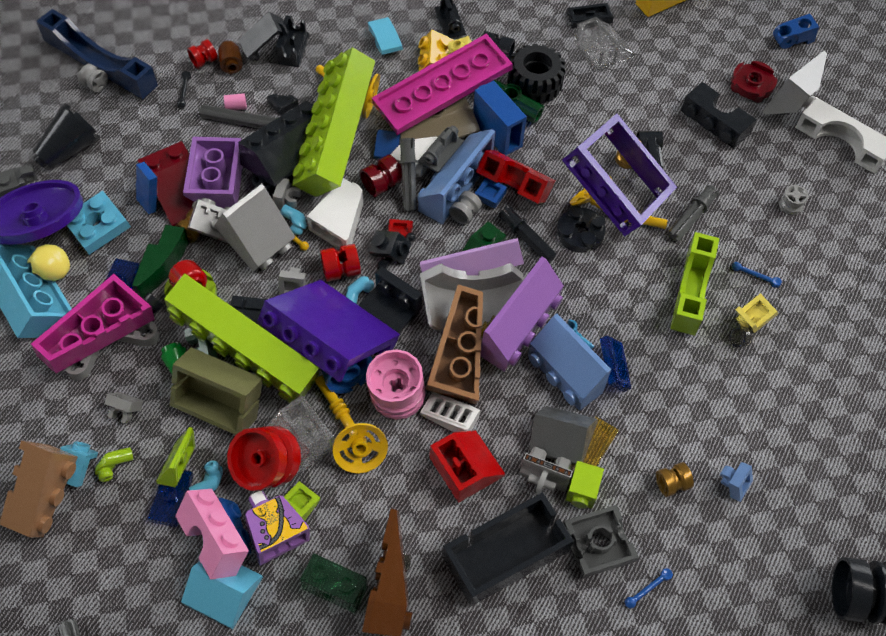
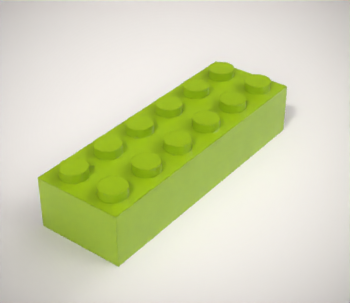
M353 47L344 53L341 52L324 66V78L317 89L319 95L311 110L313 113L312 119L305 130L307 136L299 150V155H301L299 163L293 171L294 180L292 185L315 197L341 187L375 65V60Z
M185 273L164 298L167 306L166 310L171 314L169 316L171 320L180 326L184 324L192 329L191 333L199 340L204 342L207 339L213 343V349L224 357L230 355L236 360L235 364L245 371L251 370L259 377H262V384L268 388L271 385L280 391L278 394L287 402L292 403L294 400L299 404L318 378L319 367Z

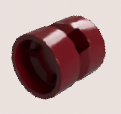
M390 154L377 160L376 165L370 164L359 172L364 187L373 197L386 192L388 186L393 188L402 182V168L398 161Z

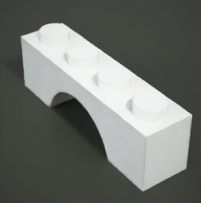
M817 97L803 111L795 127L814 139L821 136H835L845 140L855 152V163L874 174L878 172L886 161V136Z

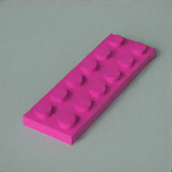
M486 33L372 97V103L393 131L399 135L474 92L479 86L485 85L511 71L513 64Z

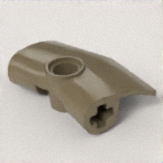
M463 97L402 132L401 139L439 137L447 127L452 125L458 128V137L463 138L479 132V126L467 99Z

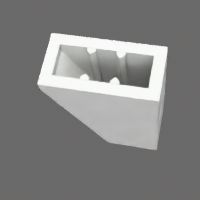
M343 178L341 187L331 190L307 215L309 230L340 249V246L352 244L363 207V190L358 184L351 183Z

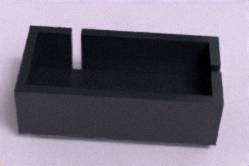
M543 492L471 530L470 541L467 534H464L443 546L442 557L470 606L477 604L570 551L574 540L560 519L554 523L557 513Z

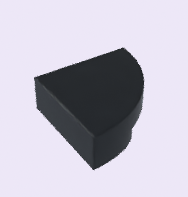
M272 94L267 96V102L280 116L299 105L298 99L292 95Z

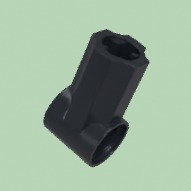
M638 131L636 137L663 169L661 152L663 147L662 131Z

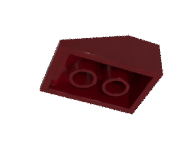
M182 141L137 160L138 164L145 162L157 176V202L171 226H176L180 220L187 218L186 214L192 209L194 202L183 194L190 154Z

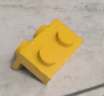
M432 29L426 36H423L418 45V48H420V56L417 61L419 71L447 56L448 43L454 40Z

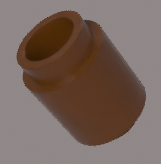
M233 41L222 42L218 49L221 70L228 74L239 72L243 67L239 46Z

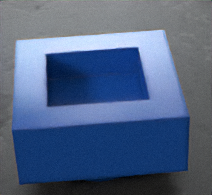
M485 178L475 194L482 203L495 209L506 194L507 186Z

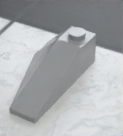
M821 52L788 78L762 112L765 114L797 113L803 107L807 109L816 99L814 94L820 87L827 52Z

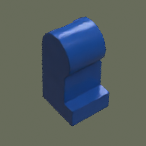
M809 13L780 24L774 29L773 36L782 49H787L794 44L804 41L806 44L815 42L819 26Z

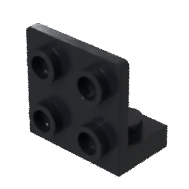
M381 266L375 273L376 287L364 298L359 306L400 333L422 309V293Z

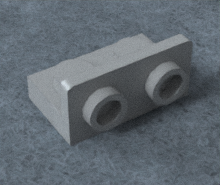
M201 198V200L198 199L193 202V212L187 229L228 243L214 225L230 207L223 209L215 206L216 202L207 198Z

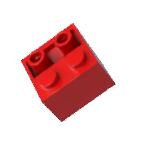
M476 430L453 432L430 445V460L458 503L505 476L504 471Z

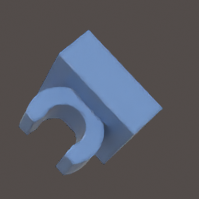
M741 462L737 470L730 466H725L720 473V476L723 477L721 483L729 487L730 498L741 502L753 482L752 466Z

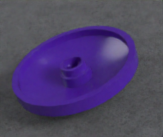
M46 180L22 186L0 197V244L13 245L35 241L49 236L68 225L75 219L83 207V198L78 187L64 180Z

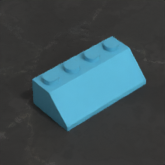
M0 244V308L17 338H38L72 308L55 281L44 280L37 274L32 273L31 264L27 263V260L35 250L33 245Z

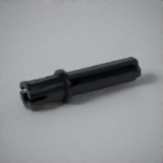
M510 205L505 206L506 213L501 210L498 216L512 229L511 232L517 234L540 258L544 257L548 263L552 262L557 255L556 252L527 224L525 218H521Z

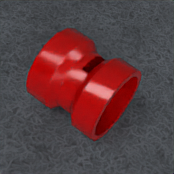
M208 39L202 41L199 46L193 45L187 48L188 56L197 69L204 66L208 61L213 62L218 59L216 50Z

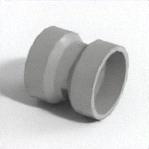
M464 191L458 197V202L453 203L449 208V213L455 221L466 225L473 218V213H477L482 207V202L476 194Z

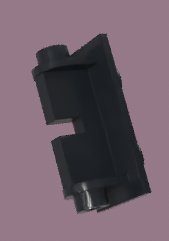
M441 0L440 6L434 7L443 34L449 38L466 35L455 3L453 4L452 0Z

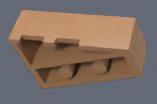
M21 440L19 449L23 450L24 453L20 466H14L13 475L17 476L14 491L9 490L7 493L0 525L27 537H44V534L52 526V516L56 507L64 498L66 483L76 470L75 463L78 456L48 444Z

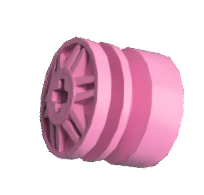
M396 349L377 355L369 364L366 372V381L375 409L383 416L395 420L408 418L417 413L426 397L422 366L417 358L409 352Z

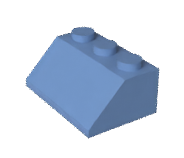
M555 314L530 343L528 352L530 362L546 374V378L552 386H557L560 389L565 400L570 405H574L580 411L603 394L611 369L558 314Z

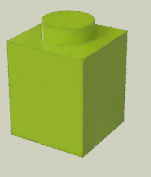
M577 461L565 501L571 502L577 508L586 509L588 507L592 509L597 499L604 469Z

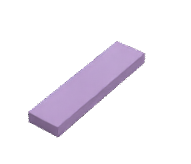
M518 238L421 261L420 267L422 272L434 266L443 264L452 269L466 271L467 275H479V271L494 269L509 263L518 266L524 264Z

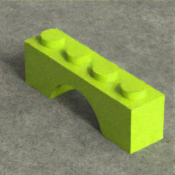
M698 232L694 233L688 248L670 329L696 335L703 320L707 301L705 299L706 288L716 258L720 238Z

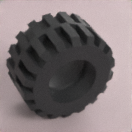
M524 45L523 49L518 48L516 53L511 55L510 61L513 67L508 72L507 84L519 86L523 95L539 102V104L545 103L546 100L550 102L553 100V97L559 95V91L562 89L566 67L565 60L561 58L562 55L559 52H555V49L552 47L548 48L547 45Z

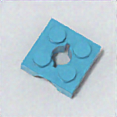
M104 191L84 202L79 214L67 225L89 255L131 227Z

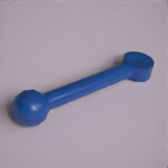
M739 262L732 263L734 271L740 270L770 282L774 288H778L782 283L778 277L770 278L741 266Z
M668 568L663 569L657 579L635 596L626 598L625 606L630 609L634 608L636 602L663 581H669L673 576L672 571Z

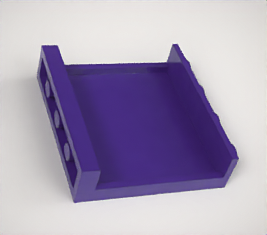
M322 280L265 300L257 320L259 325L338 382L343 380L348 367L377 352L381 354L385 351L393 350L400 336L398 332Z

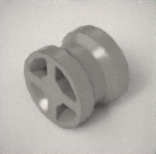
M86 64L79 71L78 81L82 85L88 86L92 91L100 92L107 85L108 75L104 71L98 70L94 65Z
M799 185L788 186L779 201L780 209L789 215L799 214L808 200V192Z

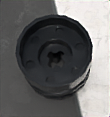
M841 557L837 561L832 576L831 594L834 612L839 619L863 622L868 619L873 624L882 623L886 625V562L882 563L872 560L868 564L866 560Z

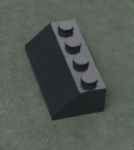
M305 101L239 141L240 165L273 186L279 184L284 178L286 179L291 176L294 168L299 163L301 156L299 155V150L307 136L305 130L312 119L313 113L311 110L313 104Z

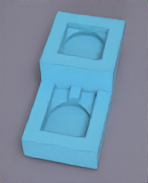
M388 17L368 22L369 31L375 38L376 47L382 55L403 50L399 36Z

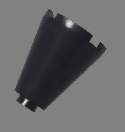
M66 103L60 107L33 150V153L36 155L33 159L43 168L46 166L50 168L55 167L100 138V135L95 134L96 130L79 113L75 112L73 114L68 110L70 106Z

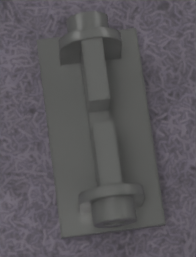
M453 125L447 127L421 156L418 162L438 173L464 142V140L458 137V128Z

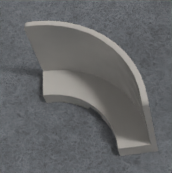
M509 263L494 269L479 271V275H467L466 271L452 269L443 264L420 273L429 326L443 333L454 294L459 284L483 292L481 336H483L484 331L523 282L522 272Z

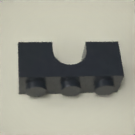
M701 82L685 96L681 112L735 149L751 134L757 119L740 107L729 113L719 111L716 108L720 93L704 82Z

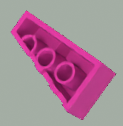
M113 274L32 342L31 346L37 357L52 371L58 373L155 320L152 307Z

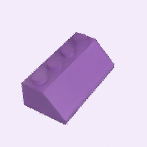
M544 257L539 259L484 331L480 356L504 372L509 365L515 366L522 355L520 352L524 345L529 347L536 336L534 333L536 328H543L550 317L548 312L551 308L556 310L563 299L560 294L564 285L547 259Z

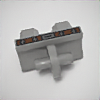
M534 447L529 454H525L519 475L527 477L528 482L537 485L535 493L540 494L543 488L551 491L558 489L566 492L573 473L570 470L571 460L557 457L555 464L545 461L547 453L538 447Z

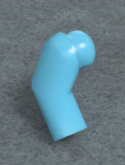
M285 204L280 213L293 223L290 227L292 232L301 235L303 229L307 227L304 214Z
M367 276L359 277L348 286L346 297L357 304L359 294L362 291L366 293L372 291L374 282Z
M214 460L207 462L204 466L206 473L203 481L189 487V490L213 489L215 491L223 475V469L219 466V463Z

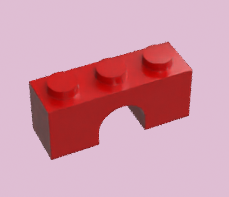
M485 150L476 171L496 183L501 182L518 190V194L538 204L546 202L556 181L496 150Z

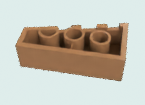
M457 285L425 389L474 405L479 402L483 312L482 291Z

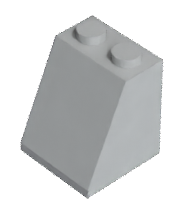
M263 184L259 185L225 211L214 225L253 272L259 267L262 271L274 262L271 257L276 253L283 255L292 247L290 242L295 238V235Z

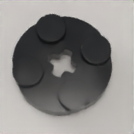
M577 205L570 207L569 211L563 213L557 225V235H559L562 245L577 253H585L586 250L592 248L593 250L597 249L602 244L606 233L605 218L602 215ZM577 227H583L587 230V232L583 231L582 233L577 232Z

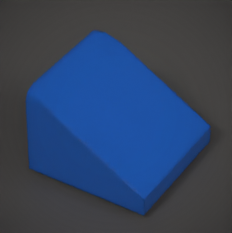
M378 130L374 158L380 159L387 154H391L400 145V134L397 135L394 131Z

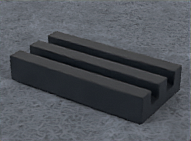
M608 3L567 8V16H569L571 28L613 23L614 17Z

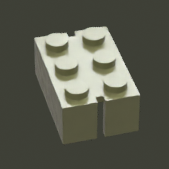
M191 347L173 363L171 383L174 385L171 387L170 406L236 435L244 429H248L257 419L260 402L258 399L261 395L263 378Z

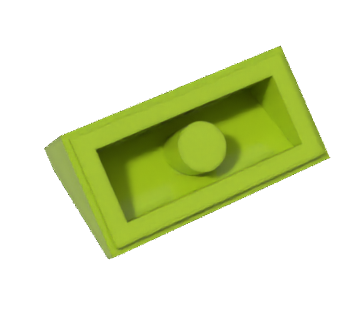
M189 427L174 444L156 480L157 484L171 487L178 485L195 449L193 428Z

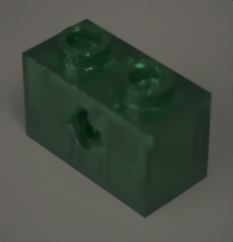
M313 553L300 578L303 590L353 613H356L368 588L367 577Z

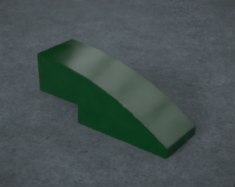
M165 225L158 245H147L132 284L135 293L141 298L147 292L151 294L167 279L171 268L181 260L189 243L185 228Z

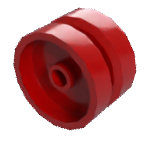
M278 425L244 429L235 435L227 453L228 469L232 478L240 487L250 491L283 486L294 478L301 462L300 446L296 437L288 429Z

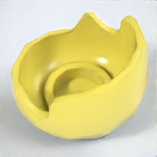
M45 244L37 247L27 260V263L31 264L32 273L48 281L62 279L70 270V261L67 254L56 245Z

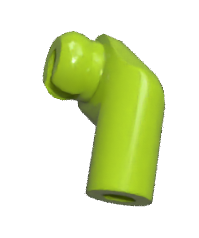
M131 448L111 451L102 457L95 467V475L98 476L99 481H110L113 478L112 470L116 464L133 461Z

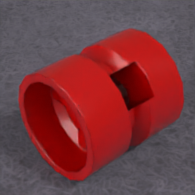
M354 243L340 246V249L337 251L334 248L320 250L326 282L339 280L342 275H345L347 278L361 275L359 257Z

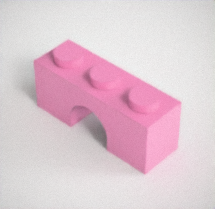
M213 489L186 491L175 517L186 536H203V548L198 558L210 580L236 576L249 551Z

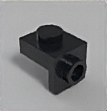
M376 230L368 253L375 257L392 258L398 264H404L411 247V242L399 232Z

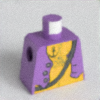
M258 491L249 497L248 500L253 508L245 513V519L260 566L310 541L309 526L283 496H277L268 500L263 491Z

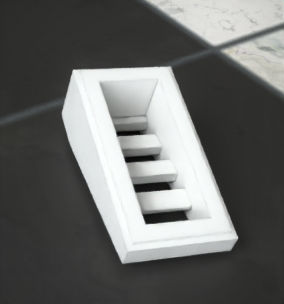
M432 392L420 411V415L452 432L472 431L479 419L480 410L471 405ZM435 401L440 403L435 412L430 411ZM445 406L449 408L444 416L440 415ZM453 411L457 412L454 420L450 418ZM462 416L467 417L464 423L459 422Z

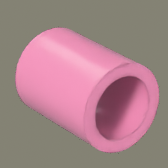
M245 93L224 95L225 108L246 110Z

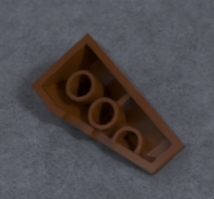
M390 509L382 542L384 553L383 557L380 556L375 571L377 586H374L370 592L362 632L402 636L404 630L409 631L413 613L408 612L409 599L399 510Z

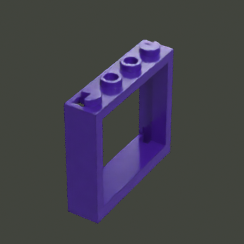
M615 114L562 159L564 164L624 237L640 227L677 188L618 114ZM603 134L607 136L656 196L641 213L635 209L587 150ZM576 156L579 162L576 164L572 157ZM628 220L631 224L627 226L624 221Z

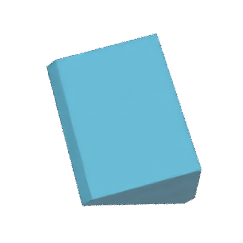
M199 561L191 568L181 603L233 630L263 576L241 565L236 576L210 580L202 563Z

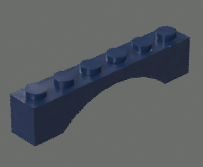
M49 10L36 21L45 42L84 65H94L98 70L107 73L109 80L137 97L144 99L158 86L152 66L136 57H121L105 50L88 38L68 17L56 10Z

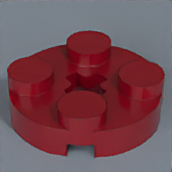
M751 61V64L745 65V62H742L735 67L732 74L731 90L745 98L751 99L753 102L760 103L764 98L772 95L778 80L773 75L774 70L763 62Z

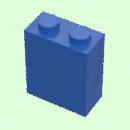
M494 80L475 89L473 113L481 131L490 129L495 131L494 146L504 155H508L523 147L527 116Z

